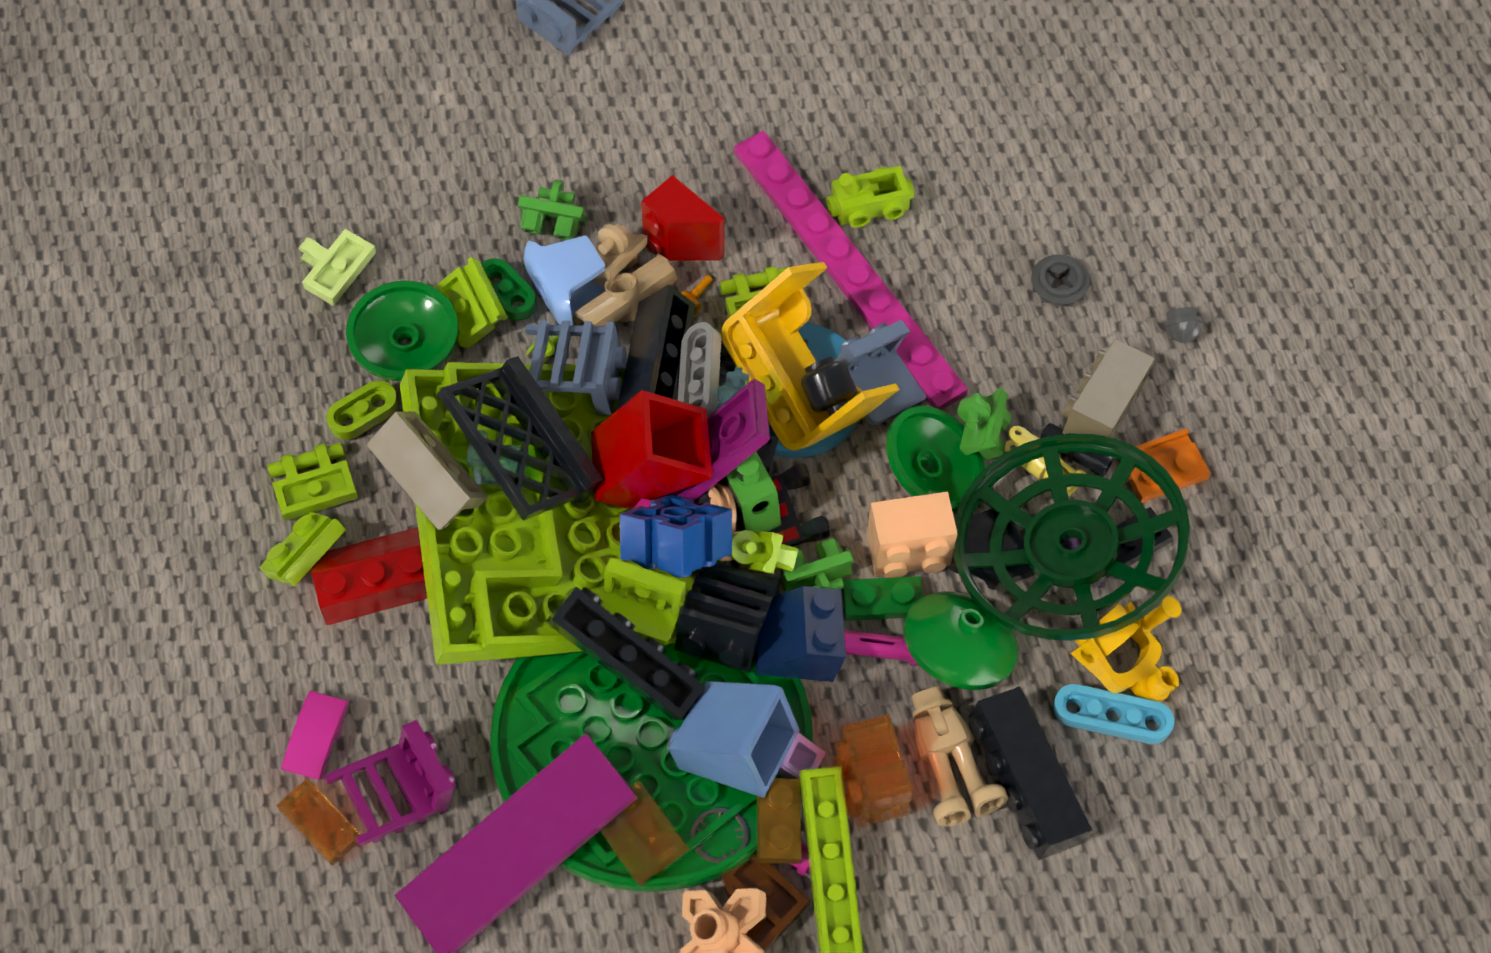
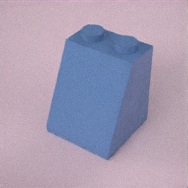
M705 682V688L689 708L681 727L677 728L671 736L668 749L680 770L764 798L800 730L782 687L762 684Z

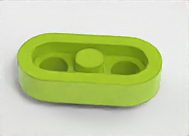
M372 381L330 406L326 414V421L330 432L339 439L349 440L388 419L396 412L398 407L396 391L391 384L385 381ZM378 400L385 401V404L381 407L373 406ZM345 419L353 420V423L348 426L341 425Z

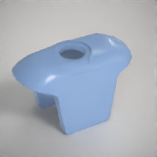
M587 236L569 239L548 246H540L533 241L527 242L523 261L539 295L543 298L559 325H562V321H570V324L573 325L572 315L575 311L605 292V288L592 282V279L605 271L603 260Z

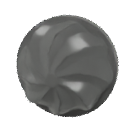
M1184 307L1168 311V321L1164 324L1165 329H1167L1168 334L1173 340L1189 343L1197 337L1202 319L1200 316H1197L1195 307Z

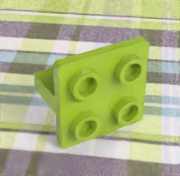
M620 556L618 559L610 557L604 570V591L601 596L603 601L601 606L612 615L618 612L634 624L633 631L642 638L650 637L660 644L667 645L678 622L679 611L684 606L686 596L693 587L694 578L692 576L676 578L668 574L667 571L659 570L658 568L644 569L633 561L622 560Z

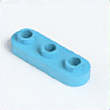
M1069 684L1062 687L1058 691L1053 703V711L1056 718L1066 726L1147 744L1162 743L1169 737L1174 727L1173 713L1163 703L1120 693H1111L1110 691L1078 684ZM1068 703H1075L1079 706L1080 711L1071 713L1067 710L1066 705ZM1113 711L1118 714L1119 720L1115 722L1110 721L1105 713ZM1145 721H1155L1158 724L1159 729H1148L1145 725Z

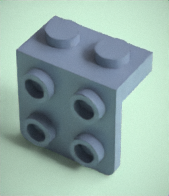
M902 320L889 326L886 323L879 324L867 336L861 339L858 335L851 337L841 345L840 350L842 352L835 360L846 364L855 386L859 387L862 391L895 383L900 390L865 416L867 422L873 426L901 414L906 409L921 404L926 399V394L895 351L910 332Z

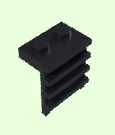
M719 563L713 566L702 567L699 574L694 578L693 587L686 596L684 606L679 611L675 651L723 664L730 668L751 672L755 662L758 636L781 583L782 576L774 574L771 579Z

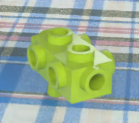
M900 165L890 168L880 167L872 172L855 176L844 173L838 180L832 181L831 196L826 197L828 212L832 217H838L841 226L850 224L852 228H861L867 225L872 218L884 216L887 220H895L900 218L905 211L909 210L910 199H914V187L911 179L905 178Z

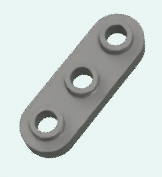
M699 322L691 326L682 339L678 401L706 408L708 419L717 410L721 336L709 323Z

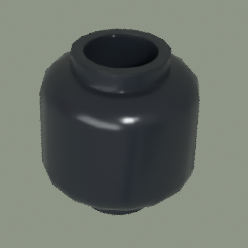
M828 357L805 368L806 375L801 379V386L813 411H827L829 416H831L856 395V386L844 362L834 361L832 357Z

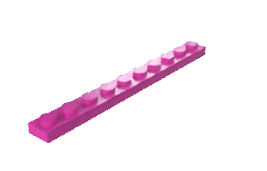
M763 130L735 145V155L819 262L825 263L827 266L826 272L871 329L882 323H886L889 326L899 320L905 323L910 332L895 351L926 394V400L931 407L943 410L967 396L968 389L765 131Z

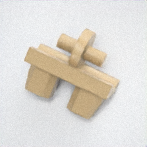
M604 225L598 232L599 242L594 248L605 264V271L592 279V282L605 288L607 280L611 281L622 269L632 268L638 262L637 254L647 245V236L644 234H632L623 225Z

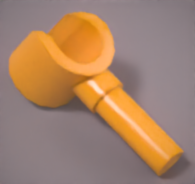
M706 275L690 292L687 290L681 292L695 303L693 316L699 313L702 304L697 299L713 282L712 277Z

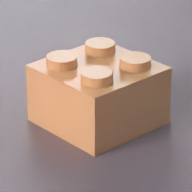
M948 492L871 503L866 536L875 576L885 575L886 578L903 577L909 571L922 569L925 573H936L951 565L957 529Z

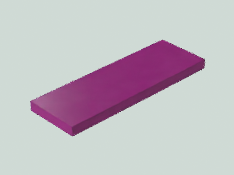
M585 733L394 896L436 953H456L633 803L638 796L590 736Z

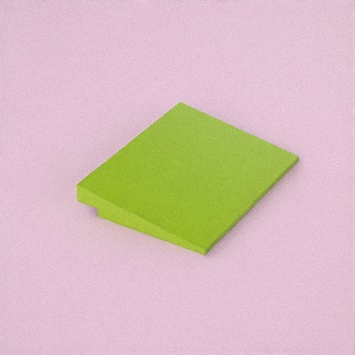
M447 362L444 370L406 369L400 383L403 412H416L488 496L479 508L463 509L445 529L438 530L415 503L436 665L581 652V649L545 621L567 592L574 587L580 590L585 587L601 598L604 591V570L610 557L618 559L620 556V514L635 507L624 508L596 501L593 492L587 500L578 504L571 501L527 520H522L437 395L443 387L501 368L504 363ZM524 364L530 372L531 364ZM543 364L540 381L551 380L554 364ZM575 364L565 365L562 381L573 382ZM620 369V371H619V378H620V380H621V389H622V384H623L625 369ZM492 383L486 385L485 393L503 399ZM543 391L592 462L591 432L611 415L596 414L590 393ZM461 394L455 396L462 406L474 410L475 400ZM614 400L612 414L617 411L619 400ZM482 403L481 413L499 420L501 410ZM507 415V424L524 430L515 416ZM478 424L477 429L482 437L495 441L497 431ZM504 434L502 445L520 451L522 441ZM529 444L528 455L545 461L538 449ZM500 456L499 461L502 466L516 473L518 462ZM525 465L524 476L542 483L543 472ZM550 477L549 486L563 492L566 491L558 478ZM521 487V494L529 505L538 503L540 494ZM675 627L669 643L676 642L677 627Z

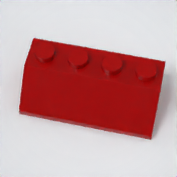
M418 527L328 550L311 568L319 608L326 625L427 599Z

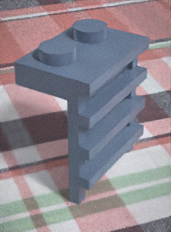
M516 0V11L519 21L569 56L575 46L580 42H585L587 36L593 30L597 31L606 18H611L614 15V11L623 4V0H612L610 3L604 0H584L600 11L596 16L573 0H554L586 23L582 28L575 24V19L549 0Z
M540 320L539 325L527 324V335H537L530 374L541 390L549 392L590 393L596 414L612 415L614 400H619L621 394L619 371L620 369H625L627 362L626 347L620 345L615 323L607 322L606 326H593L592 321H584V326L571 325L570 321H562V325H549L548 320ZM549 335L559 336L551 380L540 381ZM571 336H582L573 382L562 381Z

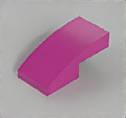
M309 691L290 737L281 766L282 770L317 780L323 779L333 742L338 740L349 704L348 700Z

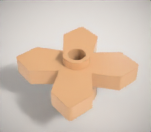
M756 888L736 889L722 907L712 892L707 890L685 891L682 901V917L690 923L692 940L680 950V953H764V950L750 939L746 933L765 917L766 893Z

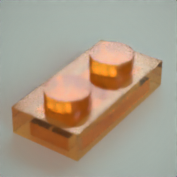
M308 778L276 805L285 818L331 866L357 845L356 837L361 835V833Z

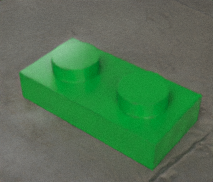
M920 576L843 580L845 621L906 618L912 605L922 597Z

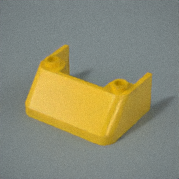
M824 262L788 267L728 318L723 324L721 331L723 344L746 384L756 379L765 385L768 422L781 444L793 451L807 448L860 421L900 390L896 383L862 391L856 386V395L831 416H829L827 411L815 412L812 410L801 386V379L806 375L805 368L815 363L816 360L798 330L808 322L811 316V303L803 288L827 269Z

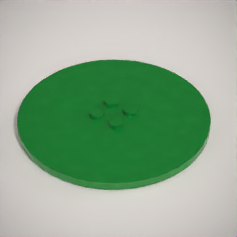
M675 643L660 644L667 651L664 655L675 664H678L680 661L698 674L696 680L702 685L705 682H724L782 687L800 729L799 733L813 743L810 706L800 679L756 675V661L751 672H746L675 651ZM583 651L518 657L505 677L497 696L490 732L491 761L495 781L503 803L585 733L590 736L638 796L633 803L559 865L561 868L592 883L614 889L636 892H660L692 887L719 878L743 862H747L757 853V796L680 770L668 749L673 732L681 727L688 711L681 720H671ZM778 774L775 776V778H784ZM713 808L729 809L724 814L721 813L719 818V813L705 817L702 821L708 825L699 823L698 827L702 831L696 830L695 836L691 839L693 824L703 812ZM739 815L747 826L748 842L745 848L735 854L741 847L744 839H736L737 836L744 835L743 830L735 831V829L742 827L738 820L735 819V816ZM704 843L705 845L701 850L706 852L709 849L710 851L706 855L713 858H725L723 852L727 857L732 855L730 849L733 850L734 855L719 863H713L703 859L695 851V848Z

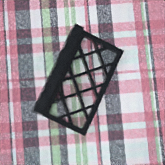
M519 356L507 359L501 368L443 387L437 394L523 521L571 501H574L575 504L583 502L589 498L602 482L603 477ZM492 383L503 399L485 393L486 385ZM461 394L475 400L474 410L462 406L455 396ZM482 403L501 410L499 420L482 414ZM507 415L515 416L524 430L507 424ZM478 424L497 431L495 441L482 437L477 429ZM504 434L522 441L521 450L517 451L502 445ZM529 444L538 449L545 461L528 455ZM503 456L518 462L516 473L505 469L500 463L499 457ZM525 465L543 472L542 483L524 476ZM551 476L558 478L565 488V492L549 486ZM521 487L540 494L538 503L529 505L521 494Z

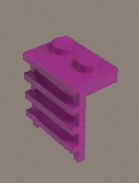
M418 720L402 726L399 744L324 775L327 785L341 780L367 830L366 833L356 837L359 847L372 841L377 843L381 841L383 836L393 832L396 834L404 831L406 826L416 822L418 824L423 823L429 816L448 811L455 787V779L450 768L447 765H441L436 756L437 747L429 731L423 732ZM383 761L386 762L412 813L401 817L374 765ZM363 770L390 821L389 823L378 826L352 774Z

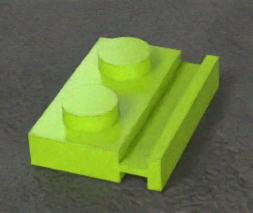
M473 257L467 260L468 264L463 268H456L434 286L453 305L459 325L458 342L461 346L468 349L496 328L495 324L500 320L505 321L508 318L480 261Z
M313 512L302 516L295 522L292 528L293 531L286 539L270 549L266 560L259 569L270 579L284 584L289 583L295 587L346 531L337 519L331 520L327 516Z

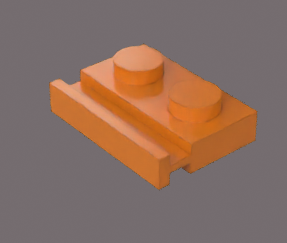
M1187 428L1135 446L1153 457L1163 466L1179 489L1208 480L1211 474L1195 443L1191 442ZM1135 467L1128 480L1141 503L1165 495L1148 475Z

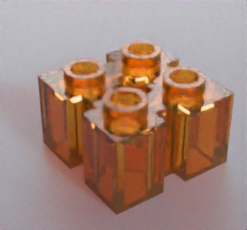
M890 715L842 726L841 741L835 742L837 755L833 756L835 767L842 766L843 779L846 778L848 793H845V800L850 817L857 816L860 828L907 816L909 811L908 802L911 801L913 788L904 760L900 756L899 743Z

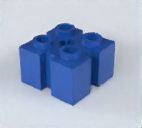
M669 494L651 501L649 508L639 506L620 514V557L622 560L633 561L644 569L658 568L659 570L667 571L668 574L676 578H684L690 576L693 571L702 567L713 566L717 560L732 554V509L709 503L697 505L694 504L692 499Z

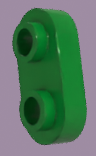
M492 258L481 263L489 281L493 278L501 279L499 283H491L508 319L520 321L529 318L536 309V297L533 288L502 259ZM517 301H521L524 303V305L520 307L512 306V304Z

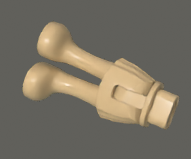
M935 686L912 695L911 699L915 707L913 719L915 721V736L919 755L922 761L930 762L941 793V803L933 811L937 825L942 827L954 826L967 822L971 818L968 805L959 792L950 766L949 758L952 756L967 787L975 816L983 817L1001 808L1008 801L1007 792L1001 785H987L983 780L970 748L975 737L963 717L954 708L952 701L945 699L941 687Z

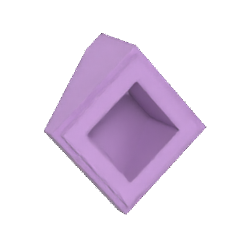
M798 732L777 774L788 779H800V770L817 769L826 752Z

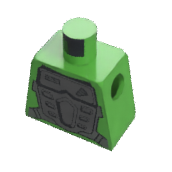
M754 452L717 483L725 484L733 494L737 509V523L741 530L767 532L781 525L778 493L757 452ZM756 504H758V507L763 508L757 512L752 511Z

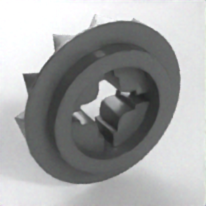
M1061 254L1050 255L1041 259L1035 265L1031 275L1033 292L1038 293L1042 303L1045 301L1054 303L1056 308L1062 304H1068L1072 307L1079 299L1083 300L1090 283L1089 274L1084 265L1073 257ZM1068 274L1066 286L1060 285L1054 289L1053 278L1058 280Z

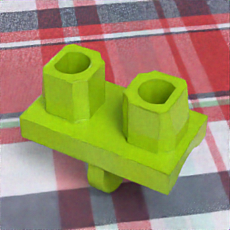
M741 530L732 535V554L730 556L734 561L740 563V568L774 574L775 569L793 571L798 548L782 544L784 536L777 533Z

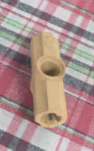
M659 254L631 274H617L611 281H606L605 292L575 311L572 315L574 325L584 326V321H592L593 326H606L607 322L617 323L618 321L629 322L635 320L638 303L668 284L672 285L677 280L675 269L665 257Z

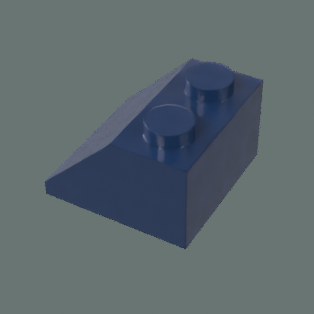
M801 586L776 595L758 636L755 656L756 675L833 682L846 658L841 590Z

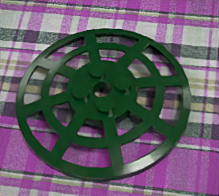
M1068 433L1046 436L1024 443L1004 453L989 464L971 483L960 502L954 519L957 529V538L953 549L954 560L960 579L971 598L986 614L1002 625L1024 635L1046 640L1074 641L1096 638L1119 631L1139 621L1155 609L1171 592L1183 571L1189 553L1190 525L1187 506L1178 485L1169 472L1153 457L1137 447L1115 438L1095 434ZM1092 452L1111 456L1121 461L1110 479L1083 473L1063 474L1059 453ZM1044 457L1048 478L1041 479L1025 487L1014 495L1010 501L991 489L999 479L1013 469L1031 460ZM1135 467L1148 475L1161 488L1169 500L1172 510L1152 518L1149 517L1141 501L1124 487ZM1066 487H1089L1101 490L1102 493L1093 504L1082 500H1069ZM1051 491L1054 504L1045 507L1034 517L1020 509L1031 499ZM1119 499L1132 511L1138 523L1117 529L1114 520L1107 512L1115 500ZM982 501L999 513L991 531L990 553H966L968 526L976 507ZM1010 521L1026 530L1024 536L1025 549L1002 552L1003 537ZM1177 524V555L1167 579H1163L1146 573L1154 555V533ZM1070 538H1078L1082 541L1078 548L1072 550L1061 546L1063 541ZM1143 538L1142 553L1136 568L1116 561L1120 544ZM1029 564L1032 571L1038 576V579L1027 591H1024L1013 581L1006 570V566ZM969 568H994L995 574L1002 586L1017 601L1004 614L1000 612L982 595L972 578ZM1106 574L1125 581L1123 585L1112 593L1093 601L1090 584L1100 580ZM1053 585L1062 588H1074L1078 604H1055L1043 601L1041 598ZM1136 586L1155 592L1149 600L1134 611L1114 621L1099 624L1096 611L1119 602L1131 593ZM1033 608L1054 615H1080L1083 628L1072 630L1046 629L1020 622V620Z

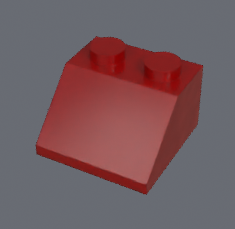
M671 175L641 201L643 234L647 236L646 248L655 255L660 253L668 261H720L724 257L725 218L675 176Z

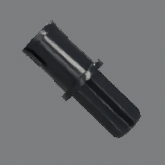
M1049 423L1043 429L1040 438L1063 434V429L1053 423ZM1092 452L1060 453L1068 457L1069 463L1072 464L1075 461L1101 477L1106 475L1114 461V457Z

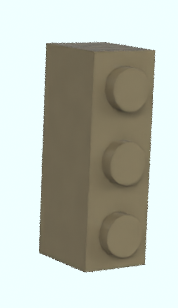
M1114 339L1107 352L1101 349L1091 367L1094 370L1093 375L1086 372L1077 390L1080 396L1077 398L1072 395L1064 409L1062 416L1068 419L1063 434H1095L1113 438L1146 382L1155 358Z

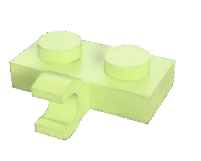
M347 229L343 230L329 249L324 248L313 239L307 237L299 246V250L304 253L301 256V260L314 266V268L302 281L305 290L334 306L376 254L375 245Z

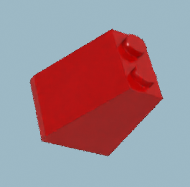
M641 390L591 432L592 463L603 477L602 482L594 490L596 501L630 508L635 506L641 499L653 500L708 481L713 477L706 408Z

